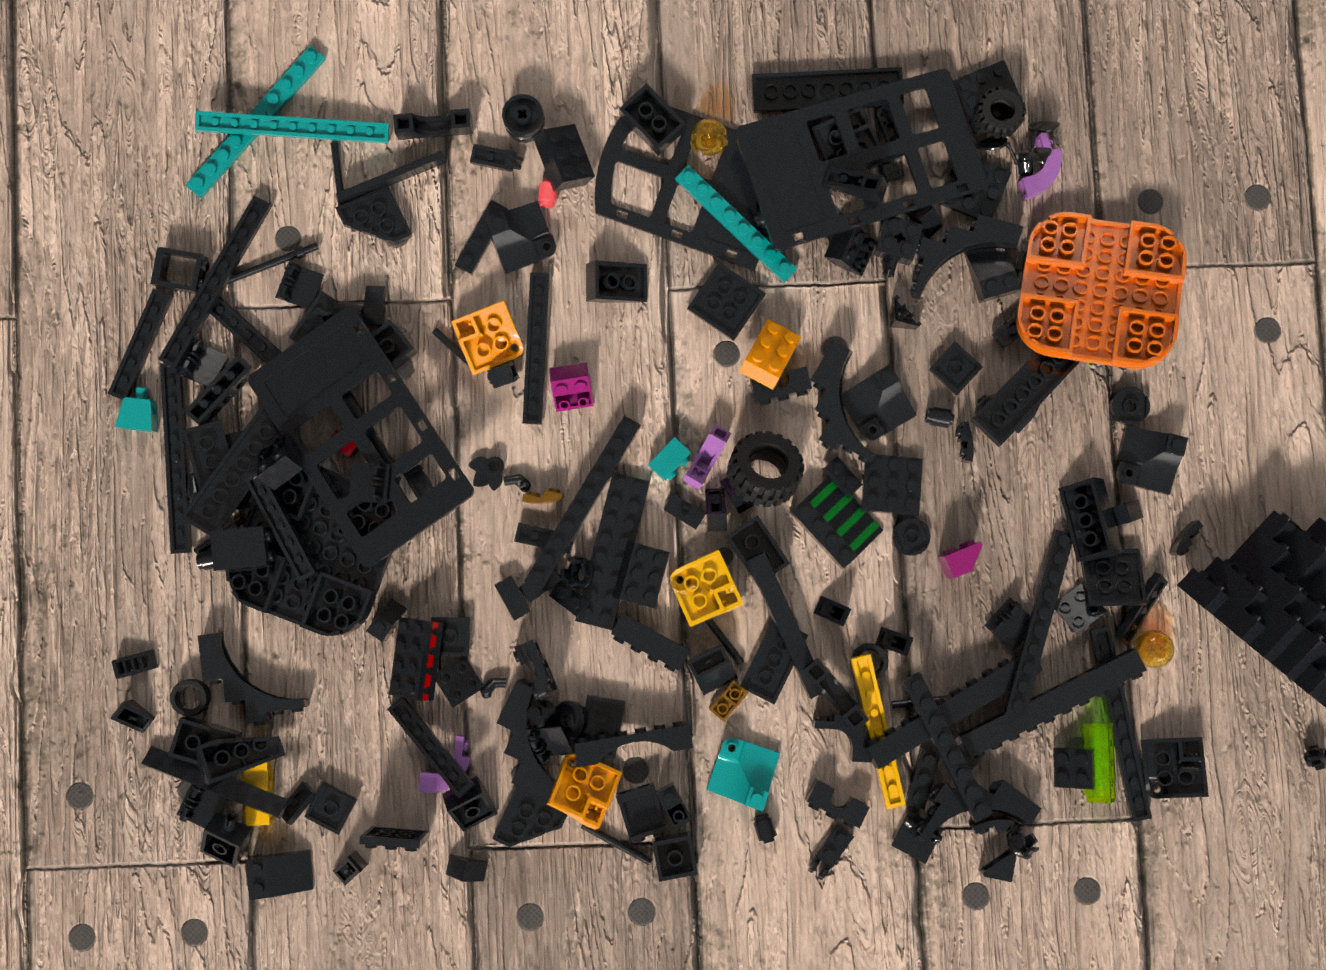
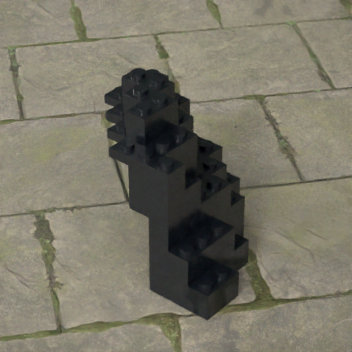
M1274 510L1229 559L1222 561L1219 557H1216L1204 571L1201 570L1200 572L1192 568L1177 586L1306 693L1326 707V521L1319 517L1306 531L1302 530L1284 512L1279 514Z

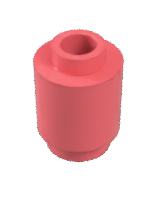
M544 179L543 182L539 183L538 202H540L539 206L542 208H554L557 203L558 191H553L549 179Z

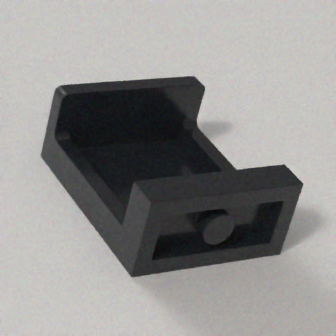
M653 782L616 793V799L621 809L629 841L638 843L646 840V836L653 835V837L664 834L667 826Z

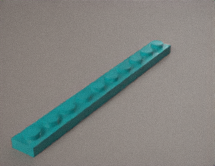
M310 45L249 114L276 116L324 63L325 57ZM230 134L186 183V186L202 199L257 138V135Z
M196 111L195 113L196 132L389 144V123Z

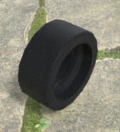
M873 643L859 645L853 651L851 658L860 656V654L867 650L875 651L881 659L880 667L875 671L876 679L881 678L888 668L886 652L880 646Z
M186 679L178 682L170 694L172 708L182 716H194L202 713L211 701L209 687L198 679ZM187 686L198 688L202 695L200 704L194 709H187L180 702V693Z

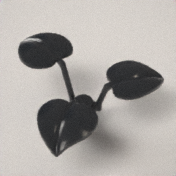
M1038 121L1030 124L1028 130L1034 131L1031 149L1020 151L1018 159L1010 143L1007 142V138L1001 140L999 137L998 140H993V137L978 142L975 146L976 149L998 150L1007 147L1014 160V165H1018V175L1029 176L1034 173L1033 161L1045 165L1047 158L1052 153L1051 148L1035 147L1036 135L1039 132L1047 133L1055 130L1060 125V122Z

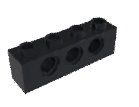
M237 355L184 412L198 425L209 423L248 382L249 376L256 369L244 358Z

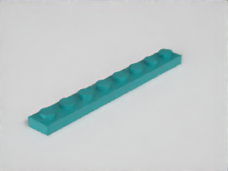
M689 165L675 178L677 183L783 283L797 271V267L780 251L775 250L772 244Z

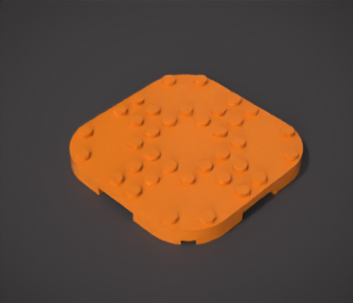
M1061 212L1050 215L1048 219L1039 222L1035 226L1027 246L1016 315V326L1021 339L1033 351L1049 357L1129 369H1144L1158 364L1170 353L1178 335L1179 309L1187 263L1186 250L1182 241L1179 242L1173 236L1174 232L1155 223L1131 220L1130 224L1097 220L1092 219V215L1074 212Z

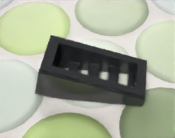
M154 649L111 661L116 679L159 668ZM146 655L148 656L150 666L148 667L146 665L144 657ZM137 658L140 659L141 669H139ZM128 660H131L133 671L130 669Z

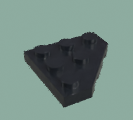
M388 184L335 207L344 227L393 244L413 237Z
M516 786L492 839L505 846L512 847L562 828L567 814L547 805L548 800Z

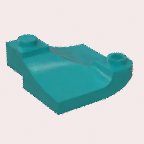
M735 737L726 738L720 747L706 790L742 803L745 806L763 811L780 752ZM730 744L735 745L734 751L728 750Z

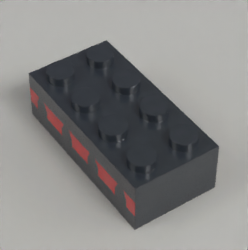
M399 617L389 695L412 700L433 701L443 622Z

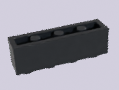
M623 613L611 633L614 635L613 640L621 644L624 641L631 645L630 649L639 654L641 651L647 653V658L656 663L660 660L665 663L664 667L672 672L675 669L680 671L690 652L688 648Z

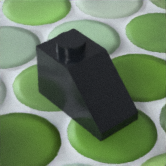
M724 488L705 489L707 532L727 531Z
M391 598L376 615L366 632L381 642L387 641L398 625L399 617H403L408 609Z

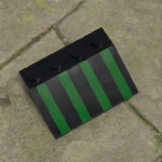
M829 477L789 512L840 569H844L883 531L866 511H861V505L852 496L847 498Z

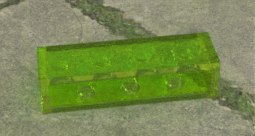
M1087 722L1082 727V737L1085 739L1083 749H1094L1095 789H1084V796L1087 797V802L1111 804L1116 801L1113 723Z

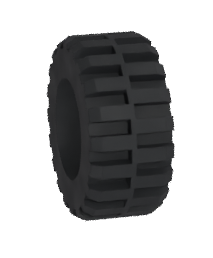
M757 431L754 435L750 433L745 438H741L737 445H735L727 466V478L730 479L729 484L731 488H735V493L738 496L744 497V501H751L756 506H759V504L763 505V507H770L771 504L778 506L782 502H787L796 492L803 477V457L801 454H798L799 449L797 446H793L792 441L788 438H782L783 435H775L771 431H766V433ZM754 460L768 461L777 467L781 476L777 478L763 477L752 469L750 462Z

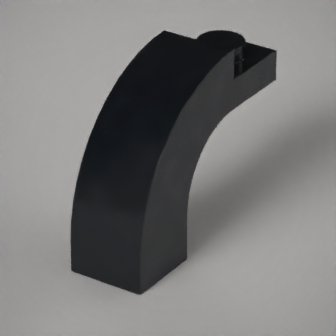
M832 712V720H829V716H818V719H813V728L836 729L846 734L850 742V760L852 762L872 763L863 748L867 745L869 737L862 726L853 732L837 712Z

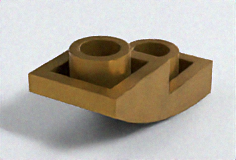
M549 488V491L544 490L542 498L539 493L529 491L528 495L523 494L522 502L546 504L562 500L564 495L560 494V490Z
M733 680L709 710L724 722L749 692Z

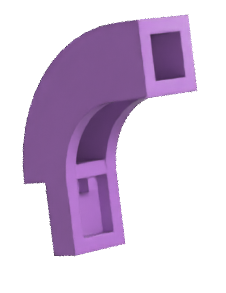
M1041 133L1037 136L1035 141L1037 147L1053 148L1052 139L1048 137L1047 133ZM1060 148L1052 150L1045 165L1041 164L1040 171L1037 174L1022 178L1018 182L1023 201L1040 195L1054 182L1061 167Z
M714 424L683 481L700 490L728 441L731 432Z
M458 734L455 742L454 759L466 773L472 755L464 754L468 752L469 740H466V735ZM423 770L421 772L419 792L437 793L450 788L437 771Z

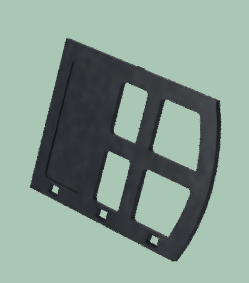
M669 106L686 123V131L680 136L671 163L666 165L622 148L632 129L620 117L607 139L598 165L595 182L596 214L755 272L759 260L703 206L692 232L665 223L677 186L680 185L675 181V178L684 170L696 135L701 133L725 143L713 178L711 180L703 179L767 239V229H762L761 226L757 227L753 218L756 215L755 211L759 209V205L735 138L736 130ZM616 163H622L663 178L664 182L651 216L646 217L611 203L612 178ZM618 211L628 214L627 220L615 215ZM672 231L682 233V239L670 236ZM727 250L737 253V258L734 259L726 256Z

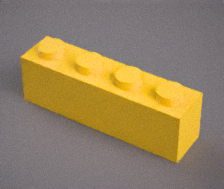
M272 760L241 772L242 781L274 794ZM245 806L243 810V820L246 821L247 826L270 825L275 822L274 817Z

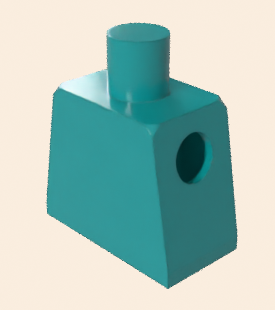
M136 387L135 398H123L115 427L158 433L157 402L147 399V388Z

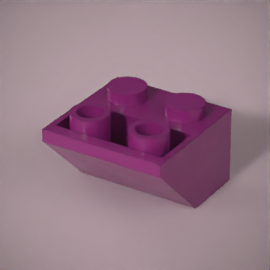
M587 362L549 368L556 412L594 406Z
M969 540L959 544V549L955 547L941 552L942 556H939L938 560L946 579L956 578L973 570L982 548L981 542Z

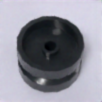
M526 94L512 96L506 101L502 109V119L508 135L522 143L534 141L542 129H545V117L541 104L536 98Z

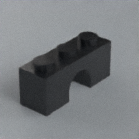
M807 366L787 371L788 384L783 388L774 387L772 390L751 379L749 383L755 404L760 403V406L771 404V400L778 399L780 402L790 399L789 396L797 394V397L808 395V391L812 389Z
M815 778L805 798L809 803L808 806L816 811H819V808L826 811L825 815L834 820L837 817L844 820L843 824L853 829L855 826L860 829L870 807L852 796H849L847 802L842 806L833 805L831 797L835 789Z

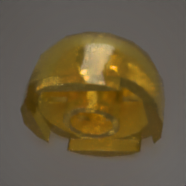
M711 118L698 121L691 131V148L697 153L698 150L704 151V155H716L723 152L724 147L728 145V135L725 126L720 121Z
M1160 630L1143 631L1136 637L1133 643V647L1137 650L1142 662L1149 668L1166 666L1174 656L1175 647L1172 639Z

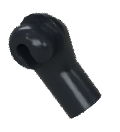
M521 474L503 477L505 486L515 484L522 492H528L531 487L530 481Z
M488 679L480 689L482 697L488 699L495 688H506L507 679Z

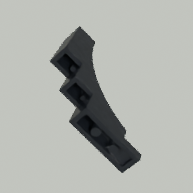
M522 678V680L518 679L498 718L497 724L514 731L504 751L505 754L521 761L511 783L549 800L556 780L539 763L537 756L532 750V745L528 742V735L525 729H528L529 726L528 717L525 714L530 707L533 696L531 687L534 686H532L533 682Z

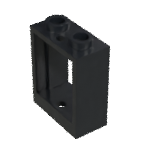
M157 247L150 284L157 288L196 294L205 280V274L209 270L210 263L203 254ZM171 256L197 260L192 286L166 282Z

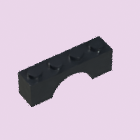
M469 108L454 109L446 114L431 117L419 116L413 113L393 115L394 133L398 140L474 134L472 114Z
M819 657L803 669V672L827 697L853 732L870 720V717Z

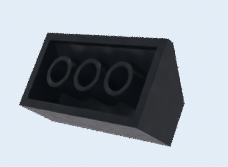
M1093 477L1059 488L1077 562L1102 559L1123 553L1104 479Z

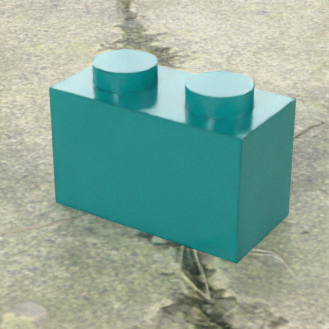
M674 437L648 466L664 482L667 479L671 481L678 474L676 471L680 465L684 467L691 460L689 457L691 452Z

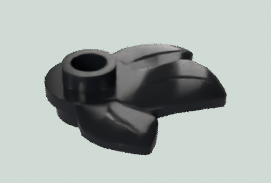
M480 456L468 464L471 469L476 471L473 486L484 487L489 484L490 488L494 491L501 486L503 481L501 473L504 470V462L501 458L494 456L487 459ZM493 463H498L496 470L492 469Z

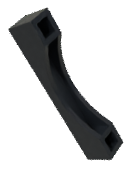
M684 721L672 722L673 726L665 727V724H658L653 726L654 729L646 730V727L635 728V732L627 733V730L615 732L613 736H608V733L596 735L595 739H589L588 737L577 738V742H572L575 765L578 768L596 765L612 750L632 742L646 741L658 743L673 751L693 748L690 725L684 724Z

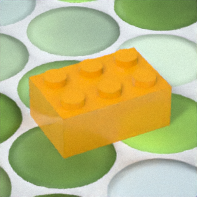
M767 319L739 372L773 390L802 336Z

